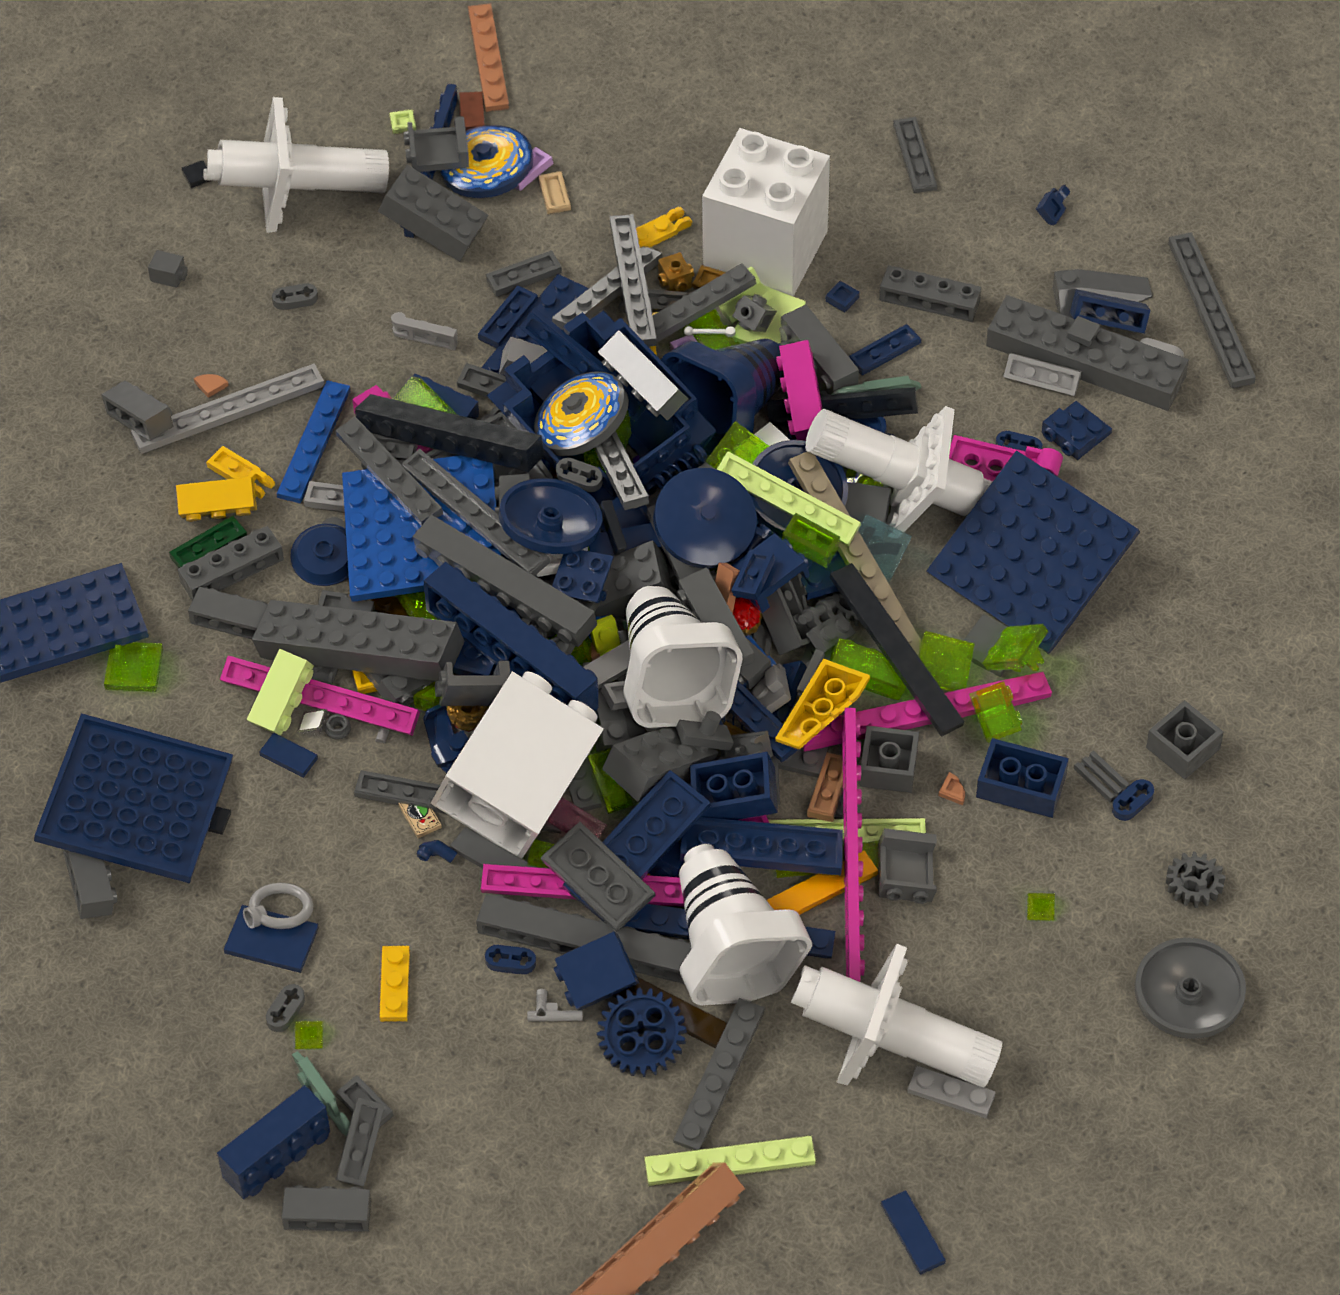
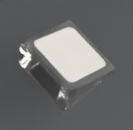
M318 709L303 712L297 735L322 739L325 723L329 718L328 710Z

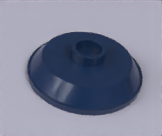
M324 523L314 525L303 531L296 538L291 549V563L295 573L305 582L317 586L335 585L349 578L346 529L336 524Z

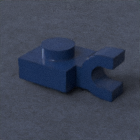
M1062 185L1059 190L1053 188L1050 192L1045 193L1036 207V211L1049 225L1057 224L1066 209L1062 202L1071 192L1066 185Z

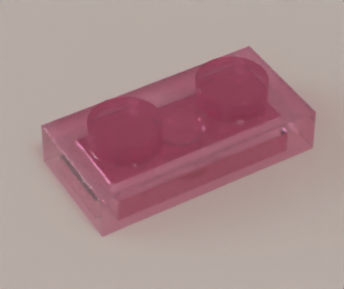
M563 797L547 819V822L565 833L569 832L580 821L598 839L607 827V824Z

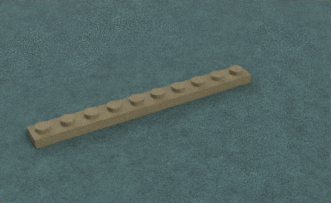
M804 452L789 459L788 464L805 493L850 516L814 454ZM857 531L849 547L831 538L846 566L853 563L928 670L934 668L935 664L859 531Z

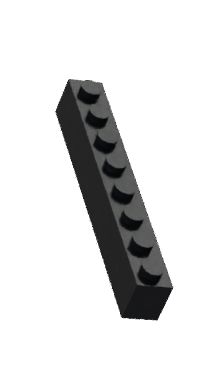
M370 394L355 408L356 418L372 434L529 472L544 457L542 435Z

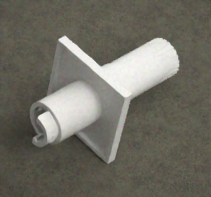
M273 97L264 142L220 140L218 150L208 149L207 169H204L203 173L204 180L217 181L218 185L262 188L266 231L269 233L276 232L278 224H282L283 211L281 208L286 206L289 189L385 193L388 184L389 158L386 150L292 144L289 126L285 125L288 110L283 107V98Z
M947 406L938 414L936 413L931 422L926 427L923 426L916 438L911 439L909 442L893 435L889 436L826 409H822L815 416L806 437L805 448L807 452L869 476L873 480L893 488L890 501L891 512L887 519V525L889 526L888 537L898 539L931 504L962 516L968 515L992 483V481L983 477L981 471L949 459L955 409Z
M896 944L871 986L824 967H821L820 971L808 966L803 967L802 976L791 1003L804 1008L802 1016L852 1036L837 1083L848 1086L852 1078L857 1079L861 1068L865 1067L869 1056H873L878 1047L905 1058L909 1057L982 1088L990 1080L1001 1052L1002 1041L926 1011L923 1007L899 998L902 987L897 981L899 976L903 974L908 959L904 958L907 950L906 947Z

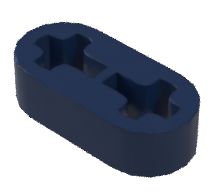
M1002 431L996 437V445L1025 452L1027 446L1042 449V442L1033 436L1012 431ZM1006 440H1010V443L1008 445H1004L1003 443Z
M1144 779L1134 781L1113 801V815L1122 821L1130 820L1136 816L1153 799L1154 786L1152 783ZM1138 790H1147L1146 795L1142 793L1136 798ZM1130 802L1129 811L1126 809L1119 810L1120 805L1124 807Z
M493 945L485 952V964L490 970L496 972L529 974L536 967V956L528 948ZM496 954H501V959L498 962H493ZM527 957L528 962L525 965H520L522 958Z

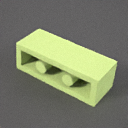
M279 649L246 720L281 736L283 731H286L290 726V716L294 708L298 707L302 700V690L305 684H308L312 679L314 665L303 658Z

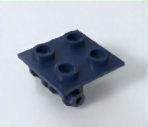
M585 550L563 554L552 586L574 599L594 603L605 601L607 593L603 591V587L614 556Z

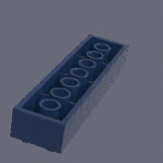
M445 562L423 580L426 611L438 620L457 622L463 639L496 665L499 661H509L510 674L513 671L522 677L525 672H532L541 676L552 686L550 695L566 705L571 700H576L587 705L594 712L599 708L598 678L595 673L579 665L572 655H566L558 648L554 641L547 640L540 635L534 626L523 622L516 612L505 608L495 596H490L484 592L477 582H471L467 579L457 567L453 568Z

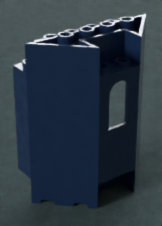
M603 310L590 320L582 312L565 324L563 329L566 334L601 362L604 360L598 351L619 330L688 398L668 421L661 414L656 417L646 408L636 422L625 415L622 423L616 430L634 452L639 455L640 460L633 464L648 496H651L658 489L654 476L660 474L661 470L668 472L669 464L676 466V459H683L684 452L691 453L693 445L698 444L704 449L717 430L698 411L697 398L622 318L614 322ZM549 351L532 363L523 355L504 369L506 382L487 396L518 430L535 434V417L544 400L558 386L578 375ZM543 442V458L555 471L557 463L563 458H572L600 469L603 478L602 487L595 492H587L596 500L599 506L601 502L612 501L617 497L594 448L577 455L559 456L555 455ZM685 454L686 462L692 466L695 460L691 455ZM677 460L678 468L682 472L689 470L683 461ZM669 466V471L673 477L679 474L675 467ZM568 467L567 470H563L564 474L567 475L568 472H572V468ZM666 472L661 473L667 482L671 479L670 475ZM592 475L591 478H587L588 483H591L592 480H596L594 475Z

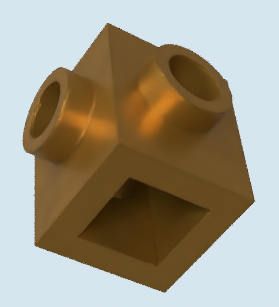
M681 252L658 259V280L661 287H665L667 291L679 292L692 288L694 270L690 263H686Z

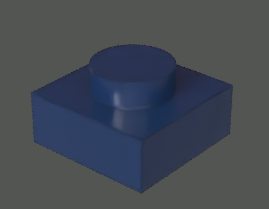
M839 281L826 294L825 302L845 313L859 299V291Z

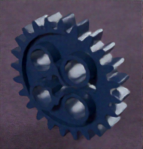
M638 988L636 996H633L630 990H627L626 999L617 995V1005L611 1002L608 1003L611 1012L602 1011V1016L606 1021H598V1026L603 1031L597 1032V1037L603 1040L599 1043V1047L602 1050L607 1049L603 1055L605 1059L612 1058L610 1062L612 1067L620 1064L621 1073L630 1068L631 1076H634L637 1070H641L642 1076L645 1077L647 1070L650 1069L654 1075H657L658 1066L666 1071L667 1060L674 1064L676 1063L673 1053L682 1054V1049L678 1044H686V1039L681 1035L687 1033V1029L685 1026H681L685 1022L684 1016H677L680 1013L679 1006L671 1008L673 1005L672 998L663 1001V992L654 997L652 989H649L647 995H643L641 988ZM653 1014L662 1016L661 1020L657 1023L648 1021L649 1017ZM625 1016L635 1018L633 1023L629 1025H623L621 1020ZM640 1029H645L644 1036L639 1037ZM663 1029L666 1030L665 1033H660V1032H659V1031H661V1030H663ZM619 1032L625 1033L621 1036L617 1035ZM655 1040L663 1042L662 1047L657 1050L649 1048V1045ZM627 1042L636 1044L635 1048L629 1052L622 1050V1046Z

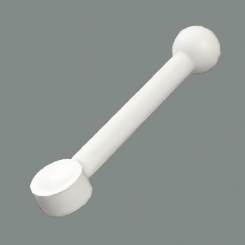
M688 326L684 329V333L687 336L692 334H726L728 337H733L735 335V328L730 326L726 329H693Z

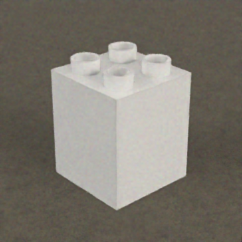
M739 128L702 196L703 265L728 272L743 263L747 269L749 267L755 269L760 282L764 286L794 296L828 231L830 155L764 136L759 132H751Z
M512 671L446 774L431 804L489 841L522 859L604 728L595 723L598 716L587 705L576 700H571L566 705L551 696L552 686L541 676L532 672H525L521 677Z

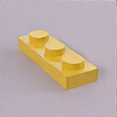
M382 946L380 1021H408L409 946Z

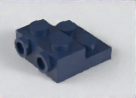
M1077 401L1073 402L1065 410L1059 408L1042 422L1044 438L1049 442H1055L1060 446L1065 455L1072 456L1076 460H1079L1112 433L1110 426Z

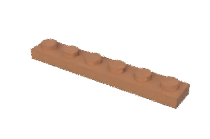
M491 4L468 6L486 112L509 109Z

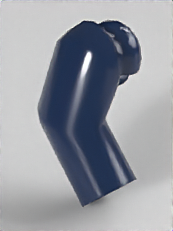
M434 840L423 842L416 854L422 861H427L430 856L439 855L451 863L458 852L442 841Z

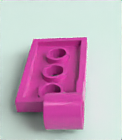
M954 435L950 445L949 459L981 471L985 479L993 482L1000 471H993L990 467L997 465L1003 469L1016 449ZM1027 446L1026 452L1017 450L1058 477L1063 461V456L1059 451L1052 448L1038 449ZM975 460L978 464L968 465L966 461Z

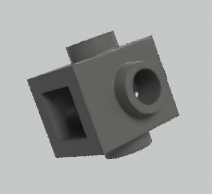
M744 295L737 302L733 317L740 321L738 324L748 331L766 332L777 311L767 305V300L760 295Z

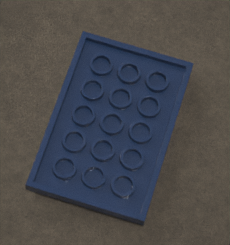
M122 563L0 599V683L149 638L148 630Z

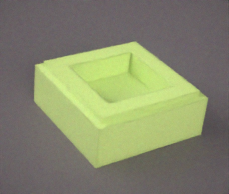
M413 110L389 113L393 134L408 131L407 122H412L413 130H416Z

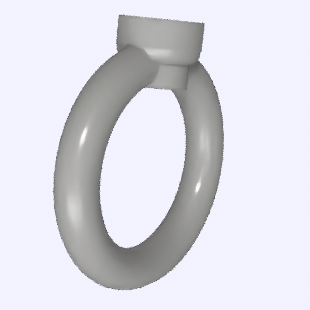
M272 883L259 888L251 896L249 907L244 908L243 916L246 924L251 929L261 924L275 929H288L299 926L307 921L313 912L314 905L311 896L303 888L289 883ZM283 893L297 897L302 902L303 908L295 916L275 918L267 915L265 908L260 905V902L269 895Z

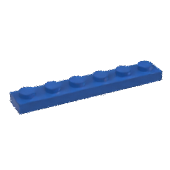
M326 381L277 491V498L296 503L302 502L309 481H311L350 393V385Z

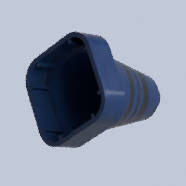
M764 338L714 350L698 342L688 341L662 357L661 361L697 398L698 411L717 430L704 448L707 455L722 460L727 451L731 453L753 435L754 417L781 387L780 378L784 377V371H779L776 357L781 356L779 346H782V344Z

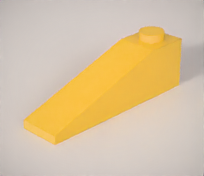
M823 659L775 740L800 750L839 716L845 708H848L860 697L870 680V675Z

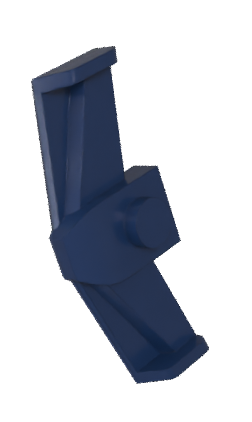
M439 704L426 711L423 721L432 751L431 757L437 767L448 773L469 739L463 730L455 734L453 733L450 718L447 715V707L440 706Z

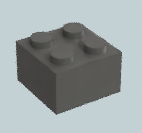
M1184 700L1149 730L1146 748L1182 778L1186 779L1221 749L1224 731Z
M867 726L859 787L912 793L919 732Z

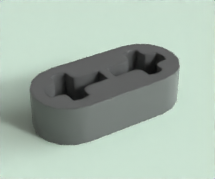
M310 283L277 288L272 293L273 305L279 310L311 306L318 300L317 288ZM309 292L310 296L305 297L304 293ZM285 296L286 300L281 301L280 297Z
M563 458L556 465L557 478L561 481L576 485L587 492H595L602 487V472L595 466L572 458ZM568 467H571L572 472H568L567 475L564 474L563 470H567ZM594 475L596 480H592L591 483H588L587 478H591V476Z
M289 984L280 991L266 1013V1022L269 1029L274 1032H282L291 1025L305 1003V994L302 987L296 984ZM296 993L298 1000L292 999L289 1005H287V995L293 996ZM282 1011H284V1021L279 1020L277 1023H274L273 1017H279Z

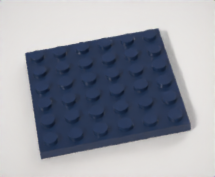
M1016 450L926 572L1007 627L1026 636L1028 641L1049 654L1134 542L1140 531Z
M81 713L35 832L34 842L190 883L232 764L233 754Z

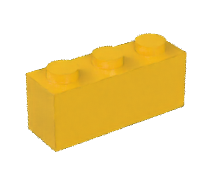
M252 477L176 485L178 512L188 522L199 521L201 516L211 515L212 519L225 518L228 513H236V516L250 515L251 511L257 510L255 481Z

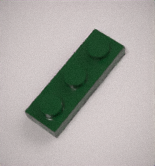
M231 516L171 550L169 555L176 566L180 568L186 563L193 562L211 551H216L234 540L247 536V532L236 518Z

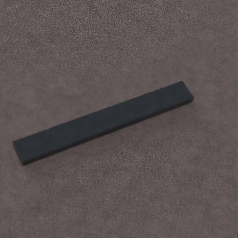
M853 563L830 574L831 581L942 737L962 727L964 720Z

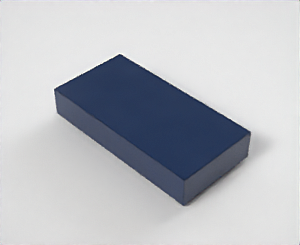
M276 733L272 734L259 751L261 757L303 778L318 760L317 754Z

